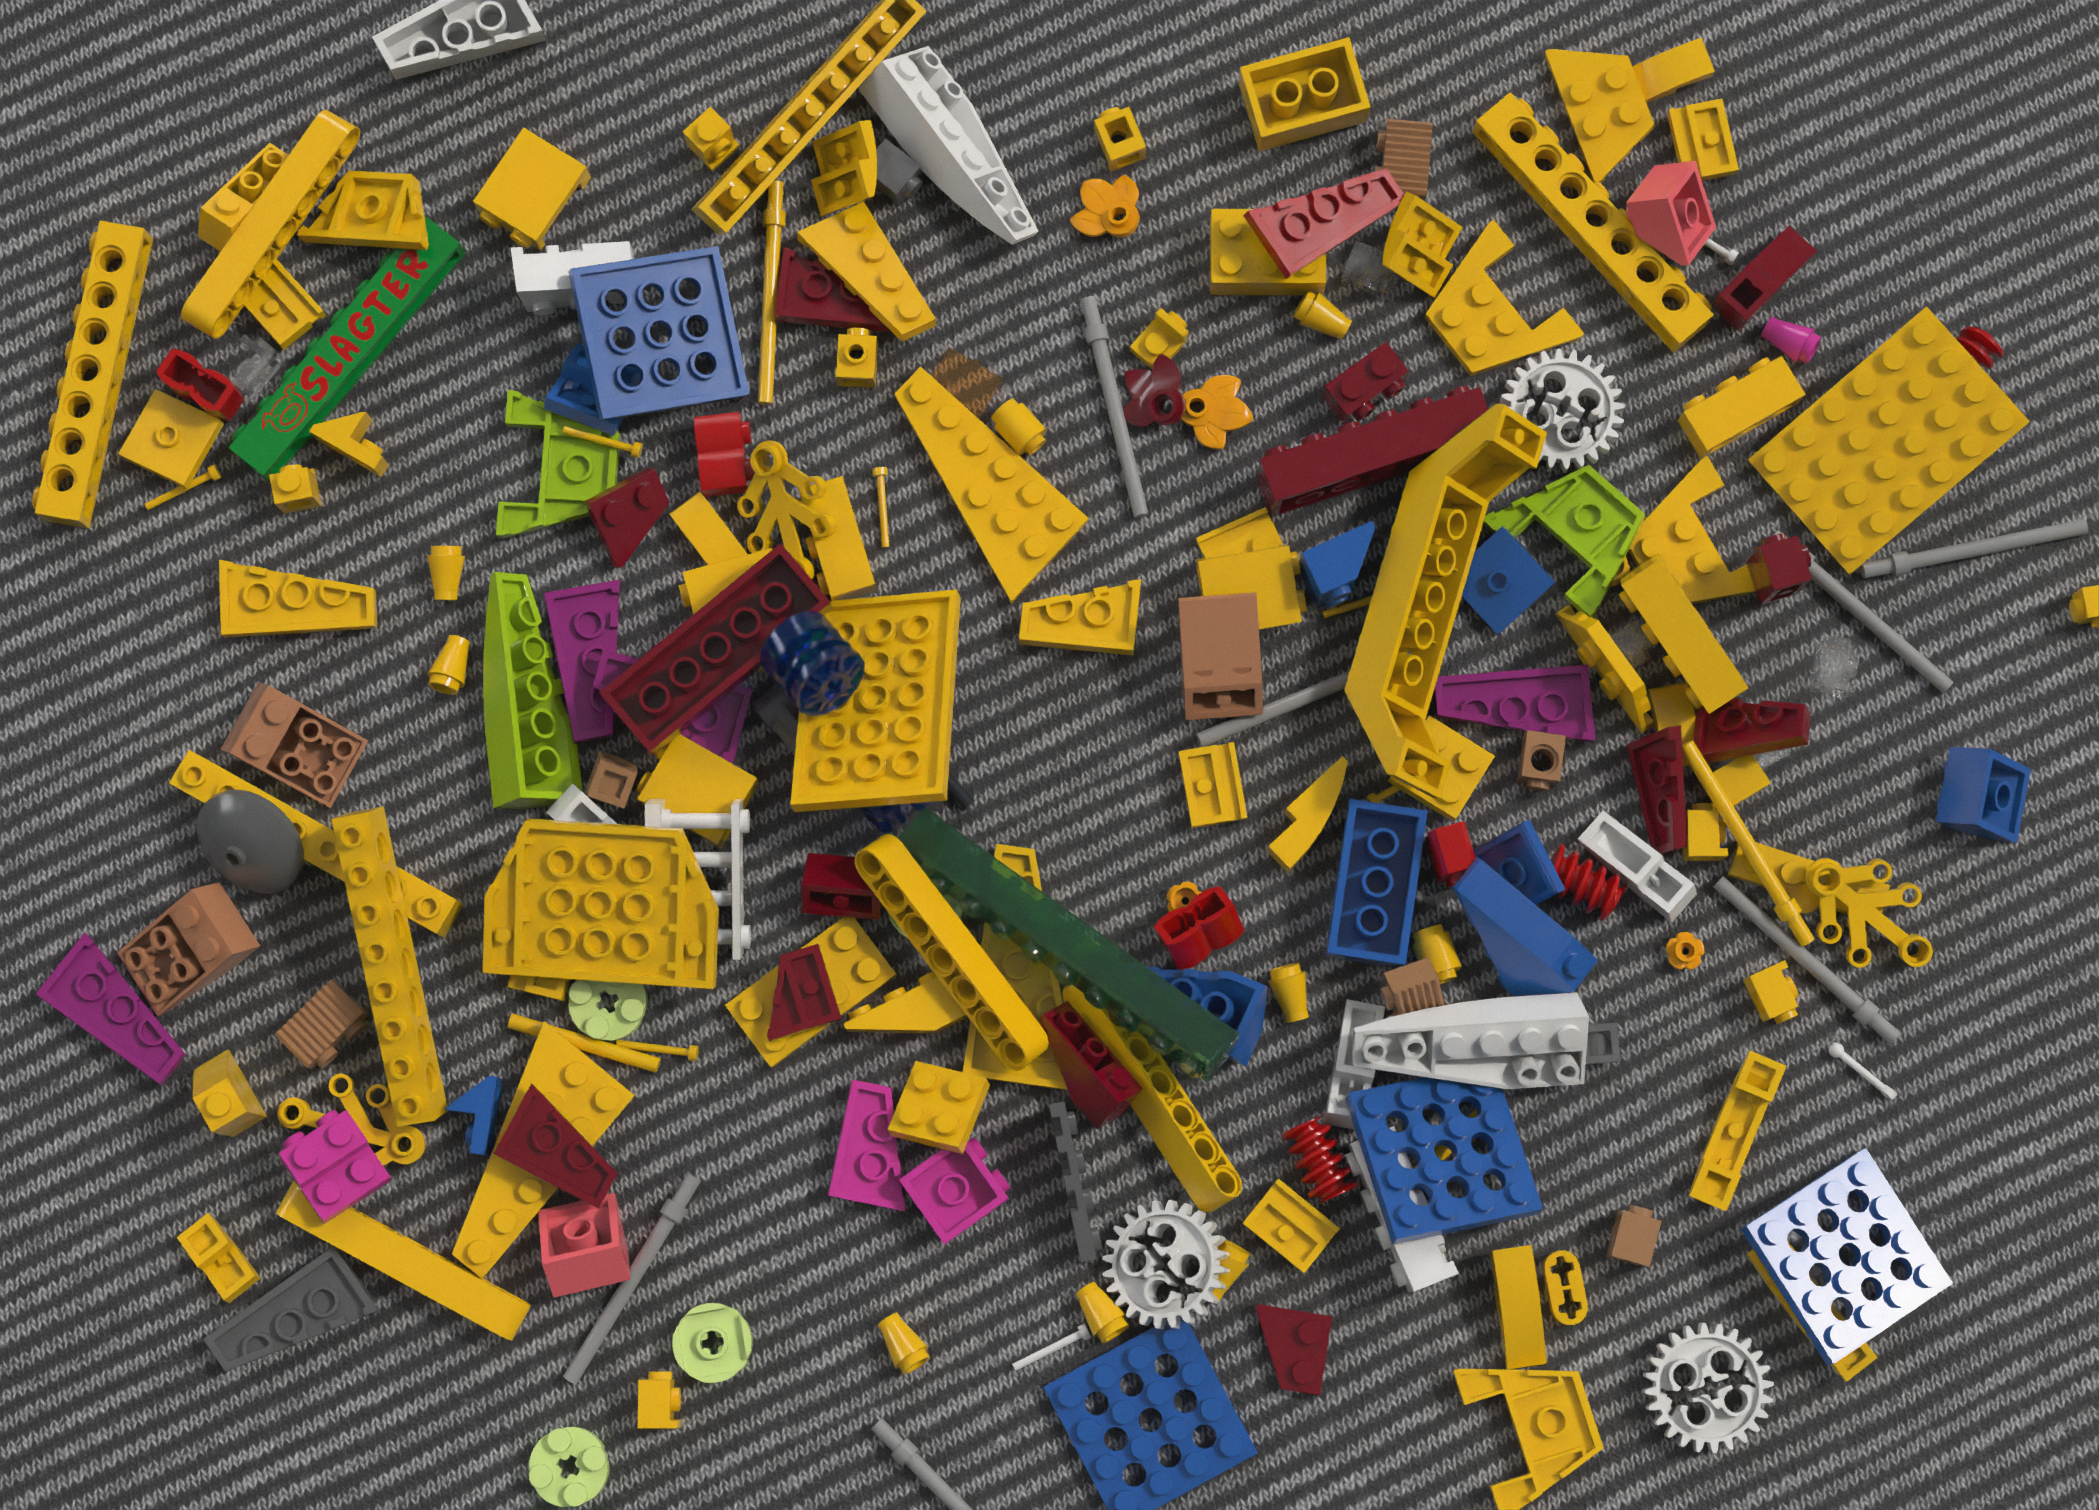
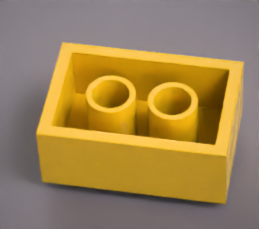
M1349 37L1240 67L1238 83L1259 151L1368 121L1371 106Z
M1211 209L1210 295H1305L1308 290L1314 294L1320 292L1322 295L1324 294L1326 286V254L1286 279L1243 216L1252 209Z

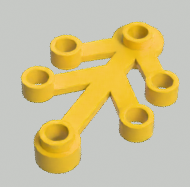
M772 440L761 442L751 454L750 462L755 474L745 495L738 500V511L745 518L759 516L764 509L761 496L767 484L771 498L755 532L751 533L747 539V547L751 553L773 548L774 542L771 534L778 521L784 547L807 575L813 579L814 566L803 556L793 517L808 526L812 534L819 538L830 536L835 532L836 520L831 514L816 513L787 493L784 479L798 487L802 496L807 500L822 498L827 491L826 482L820 476L809 477L788 463L787 452L780 443ZM770 454L773 457V465L769 461ZM811 482H814L816 485L815 494L810 489ZM749 500L753 503L754 508L752 512L748 508ZM821 519L826 523L825 531L820 527ZM758 537L763 541L762 549L757 544Z
M1821 858L1814 861L1808 867L1805 875L1808 889L1819 896L1821 921L1816 926V935L1820 940L1827 944H1834L1842 936V928L1836 922V896L1847 905L1850 945L1846 949L1845 957L1851 965L1863 968L1870 963L1872 953L1867 947L1865 921L1898 946L1899 957L1908 965L1921 967L1930 961L1933 948L1926 938L1919 934L1908 935L1876 909L1877 907L1894 905L1915 907L1922 898L1921 890L1916 885L1905 882L1900 884L1897 889L1856 893L1846 884L1865 880H1872L1879 884L1885 883L1892 876L1891 865L1883 859L1876 858L1869 861L1867 865L1842 868L1838 862L1832 859ZM1883 864L1885 867L1884 874L1878 878L1874 877L1873 869L1877 865ZM1822 871H1829L1830 880L1825 884H1820L1818 880L1819 874ZM1912 888L1914 890L1913 899L1904 901L1903 892L1906 889ZM1828 925H1834V935L1825 938L1823 935L1824 928ZM1914 942L1918 943V952L1914 955H1908V946ZM1863 949V959L1855 962L1853 960L1854 951Z
M336 1074L330 1079V1092L340 1098L344 1108L362 1131L368 1143L384 1147L375 1153L383 1166L392 1161L405 1165L412 1164L421 1158L425 1151V1138L421 1131L413 1126L397 1127L388 1087L381 1084L372 1085L366 1092V1100L369 1105L379 1109L389 1132L373 1127L354 1091L355 1084L350 1076ZM344 1078L348 1082V1088L345 1092L338 1093L335 1084L339 1079ZM377 1089H382L385 1092V1099L382 1103L377 1104L373 1101V1093ZM295 1097L284 1100L277 1111L280 1123L286 1128L295 1130L301 1129L306 1125L318 1128L316 1122L325 1115L324 1113L311 1110L305 1100ZM291 1106H296L299 1109V1115L295 1120H289L286 1115L287 1109ZM408 1137L411 1140V1148L406 1152L400 1151L398 1147L400 1139Z

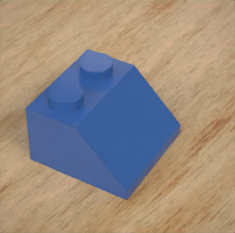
M1373 521L1301 553L1299 560L1300 575L1317 609L1324 605L1328 609H1333L1349 600L1348 595L1352 593L1375 530Z
M1950 747L1948 760L1944 765L1941 797L1936 807V822L1957 832L2017 844L2031 769L1992 749Z

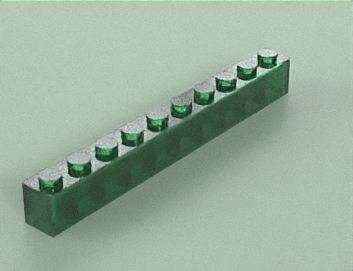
M924 807L898 837L941 895L945 896L947 894L956 900L959 907L972 918L979 917L990 925L991 931L1000 939L1014 942L1021 948L1022 953L1034 963H1043L1052 970L1055 978L1066 986L1073 985L1083 992L1085 999L1091 1005L1098 1009L1105 1008L1116 1016V1021L1124 1029L1141 1034L1157 1053L1161 1055L1168 1054L1179 1062L1181 1069L1189 1076L1196 1079L1200 1077L1208 1083L1235 1050L1240 1035L1237 1031Z

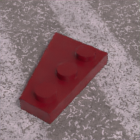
M786 247L783 248L775 309L776 322L840 328H865L872 331L889 332V329L869 310V305L858 295L852 294L845 287V282L832 269L829 271L820 261L814 260L812 262L796 255V251Z
M1733 698L1710 714L1704 706L1698 710L1696 709L1693 741L1707 764L1804 746L1809 743L1811 713L1805 704L1766 700L1759 704L1743 703L1741 698Z
M1681 725L1664 728L1626 744L1650 846L1661 855L1687 847Z
M531 1083L493 1153L598 1209L618 1174L533 1083Z

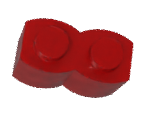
M171 349L156 371L160 379L176 395L187 401L196 402L206 413L221 421L230 422L245 400L240 391L228 378L217 371L205 369L192 355L181 350Z
M740 412L694 417L699 478L704 497L746 492L755 474L750 458L746 456V444H752L750 422H743Z
M1464 821L1433 829L1424 838L1437 883L1445 882L1447 888L1454 887L1476 859Z
M1221 886L1201 892L1191 900L1187 907H1181L1167 913L1154 926L1166 954L1178 970L1196 966L1212 950L1221 949L1233 943L1245 930L1234 904Z

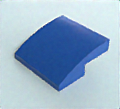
M577 343L563 362L560 377L545 397L544 409L614 436L625 417L606 421L599 420L584 345ZM624 367L621 371V379L626 385L631 387L638 386L640 375L636 369Z

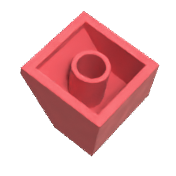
M1696 161L1655 165L1626 202L1627 217L1633 223L1637 237L1681 266L1690 265L1716 228Z
M615 1193L607 1194L599 1209L581 1200L538 1211L542 1266L553 1297L631 1280L628 1249Z

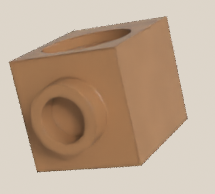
M1527 730L1522 738L1517 781L1525 782L1527 789L1535 791H1549L1550 786L1555 787L1561 778L1566 736ZM1536 753L1546 755L1550 760V769L1545 772L1536 770L1531 763L1532 755Z
M599 750L587 783V796L625 808L637 775L636 762Z
M1630 1205L1629 1211H1617L1606 1257L1641 1267H1650L1662 1221L1652 1218V1210Z

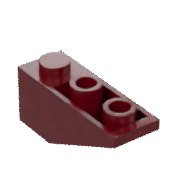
M1788 226L1718 295L1711 307L1740 332L1807 263L1817 250L1793 228Z
M1068 1001L1044 1013L1040 1017V1021L1048 1036L1049 1044L1072 1101L1096 1129L1122 1115L1143 1088Z

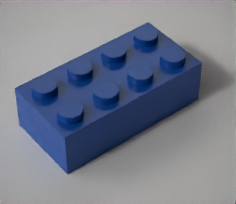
M1355 799L1349 800L1346 807L1326 943V958L1390 968H1399L1406 965L1428 811Z

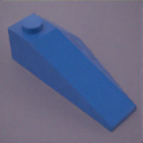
M1476 858L1453 887L1471 926L1476 928L1484 944L1482 948L1487 958L1492 960L1499 974L1497 978L1501 986L1512 997L1569 994L1576 990L1597 963L1598 959L1577 939L1481 859Z
M1113 966L1109 976L1137 1019L1242 1066H1247L1263 1030L1268 989L1266 985L1232 971L1205 972L1197 971L1196 969L1169 970L1146 966Z

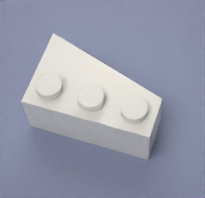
M629 241L582 244L581 249L559 252L558 245H550L545 247L546 253L523 254V247L511 248L516 292L527 312H533L535 315L552 314L556 312V308L566 306L576 309L568 273L571 268L635 259ZM609 292L605 296V301L608 300L609 303H624L622 296L616 292Z

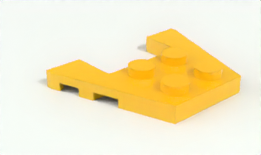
M1494 219L1486 226L1424 317L1470 376L1516 362L1517 359L1535 353L1540 354L1542 351H1550L1552 348L1566 343L1577 342L1584 336V332L1564 307L1534 330H1531L1488 276L1485 270L1514 248V244Z
M1708 456L1702 458L1643 521L1628 551L1637 567L1659 553L1666 563V567L1678 581L1691 604L1756 592L1747 564L1733 572L1728 571L1691 507L1692 504L1724 487L1723 481Z
M1452 1370L1463 1405L1503 1393L1528 1473L1489 1485L1497 1510H1520L1604 1448L1579 1371Z

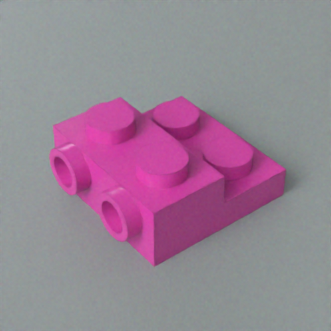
M336 1110L326 1113L316 1122L317 1129L306 1136L302 1132L293 1134L283 1142L284 1150L279 1152L282 1164L323 1224H326L391 1181L390 1175L369 1146L368 1140L347 1110L340 1114Z
M975 1136L967 1142L963 1154L941 1149L899 1179L944 1245L1009 1200L1005 1192L1011 1187L998 1169L991 1173L982 1160L988 1155Z

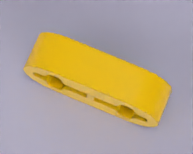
M1566 1250L1554 1251L1544 1259L1542 1264L1550 1311L1557 1322L1564 1325H1575L1580 1323L1588 1312L1580 1264L1572 1253ZM1557 1257H1562L1564 1263L1571 1264V1270L1565 1272L1567 1282L1565 1286H1562L1559 1274H1552L1551 1266L1556 1265ZM1567 1289L1570 1300L1579 1303V1309L1573 1312L1574 1318L1571 1319L1568 1318L1567 1313L1559 1312V1305L1565 1303L1563 1290Z

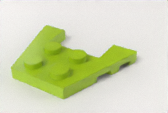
M508 390L506 426L545 430L539 503L498 502L497 538L504 539L590 516L584 501L617 484L620 449L563 434V428L567 426L620 441L621 437L619 431L614 436L544 409L545 402L533 400L514 390Z
M1587 465L1546 485L1544 490L1528 498L1522 497L1512 502L1511 506L1497 513L1493 511L1485 515L1483 526L1492 534L1502 526H1505L1516 538L1534 520L1539 522L1590 568L1565 593V599L1578 611L1594 618L1645 519V513L1590 465Z

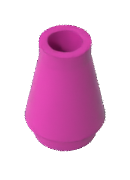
M1774 317L1768 320L1761 334V337L1770 341L1796 363L1802 361L1806 364L1814 356L1822 339L1821 336L1814 333L1815 329L1778 320Z

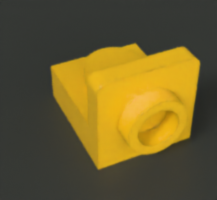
M1159 308L1155 313L1154 320L1133 342L1129 351L1153 369L1154 362L1159 354H1164L1172 359L1188 342L1189 332L1185 329L1187 323L1175 312L1170 311L1166 313L1163 309Z

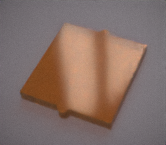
M951 348L948 349L932 375L939 384L978 419L981 418L1003 382L1002 377L981 366L978 359L972 361Z

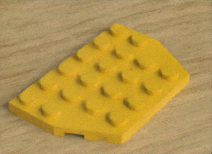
M544 819L525 820L516 836L517 839L513 847L508 851L498 875L485 894L483 973L704 989L716 987L719 908L682 828Z

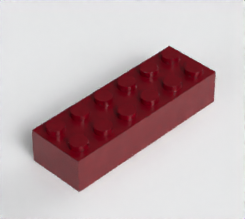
M1461 386L1447 392V398L1434 402L1431 397L1424 398L1412 403L1410 410L1396 413L1395 409L1387 410L1374 416L1373 422L1361 426L1359 421L1350 422L1340 426L1336 434L1323 437L1322 433H1317L1302 439V445L1287 449L1286 445H1280L1265 451V457L1260 458L1256 476L1271 518L1409 473L1488 410L1481 388L1477 387L1469 390L1468 386Z
M780 543L599 693L653 757L832 609L831 602Z

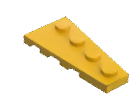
M864 202L797 232V240L805 248L809 247L829 271L832 269L845 282V287L852 294L862 298L869 305V310L902 342L936 326L935 316Z
M219 560L221 635L224 638L377 628L376 590L374 588L327 579H315L295 573H282L268 570L267 568L250 567Z

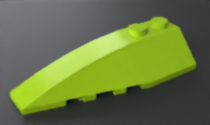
M494 572L490 576L484 640L483 700L493 808L530 809L552 806L572 784L583 792L578 746L573 743L568 714H566L560 696L563 694L560 678L555 679L549 658L553 657L549 642L545 643L541 636L538 625L542 620L526 574Z

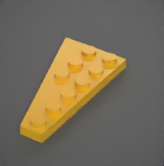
M545 1021L452 1252L453 1256L481 1279H483L558 1188L493 1154L531 1083L592 1146L635 1096Z

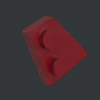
M648 467L584 501L613 567L619 569L624 566L670 503L654 468Z
M819 944L780 956L778 980L774 991L770 1026L767 1032L769 1042L842 1020Z
M1256 1304L1255 1310L1280 1389L1320 1395L1332 1316Z

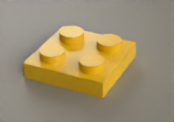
M1429 715L1426 722L1443 758L1451 761L1440 799L1432 798L1392 776L1388 782L1454 823L1495 756Z
M915 1061L888 1131L892 1137L963 1154L990 1084L987 1078Z

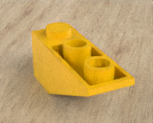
M271 143L263 148L200 208L198 237L221 252L289 155Z
M932 971L918 979L920 986L906 992L904 987L898 988L883 996L884 1004L873 1009L867 1004L848 1014L850 1020L843 1023L848 1032L936 1034L968 1017Z

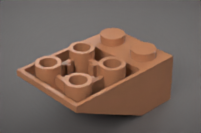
M1256 592L1178 598L1182 694L1186 720L1263 715L1262 671Z
M258 682L222 745L221 750L331 808L368 740L275 688Z
M220 882L191 889L117 953L156 1015L161 1016L236 967L258 949L260 944Z

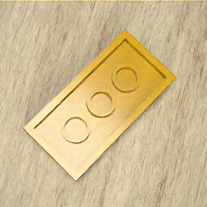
M853 917L841 918L802 947L805 948L815 944L820 945L841 1017L897 976ZM779 965L725 1004L771 1068L775 1067L832 1024L829 1023L769 1042L767 1032L772 1015V1003L778 980Z

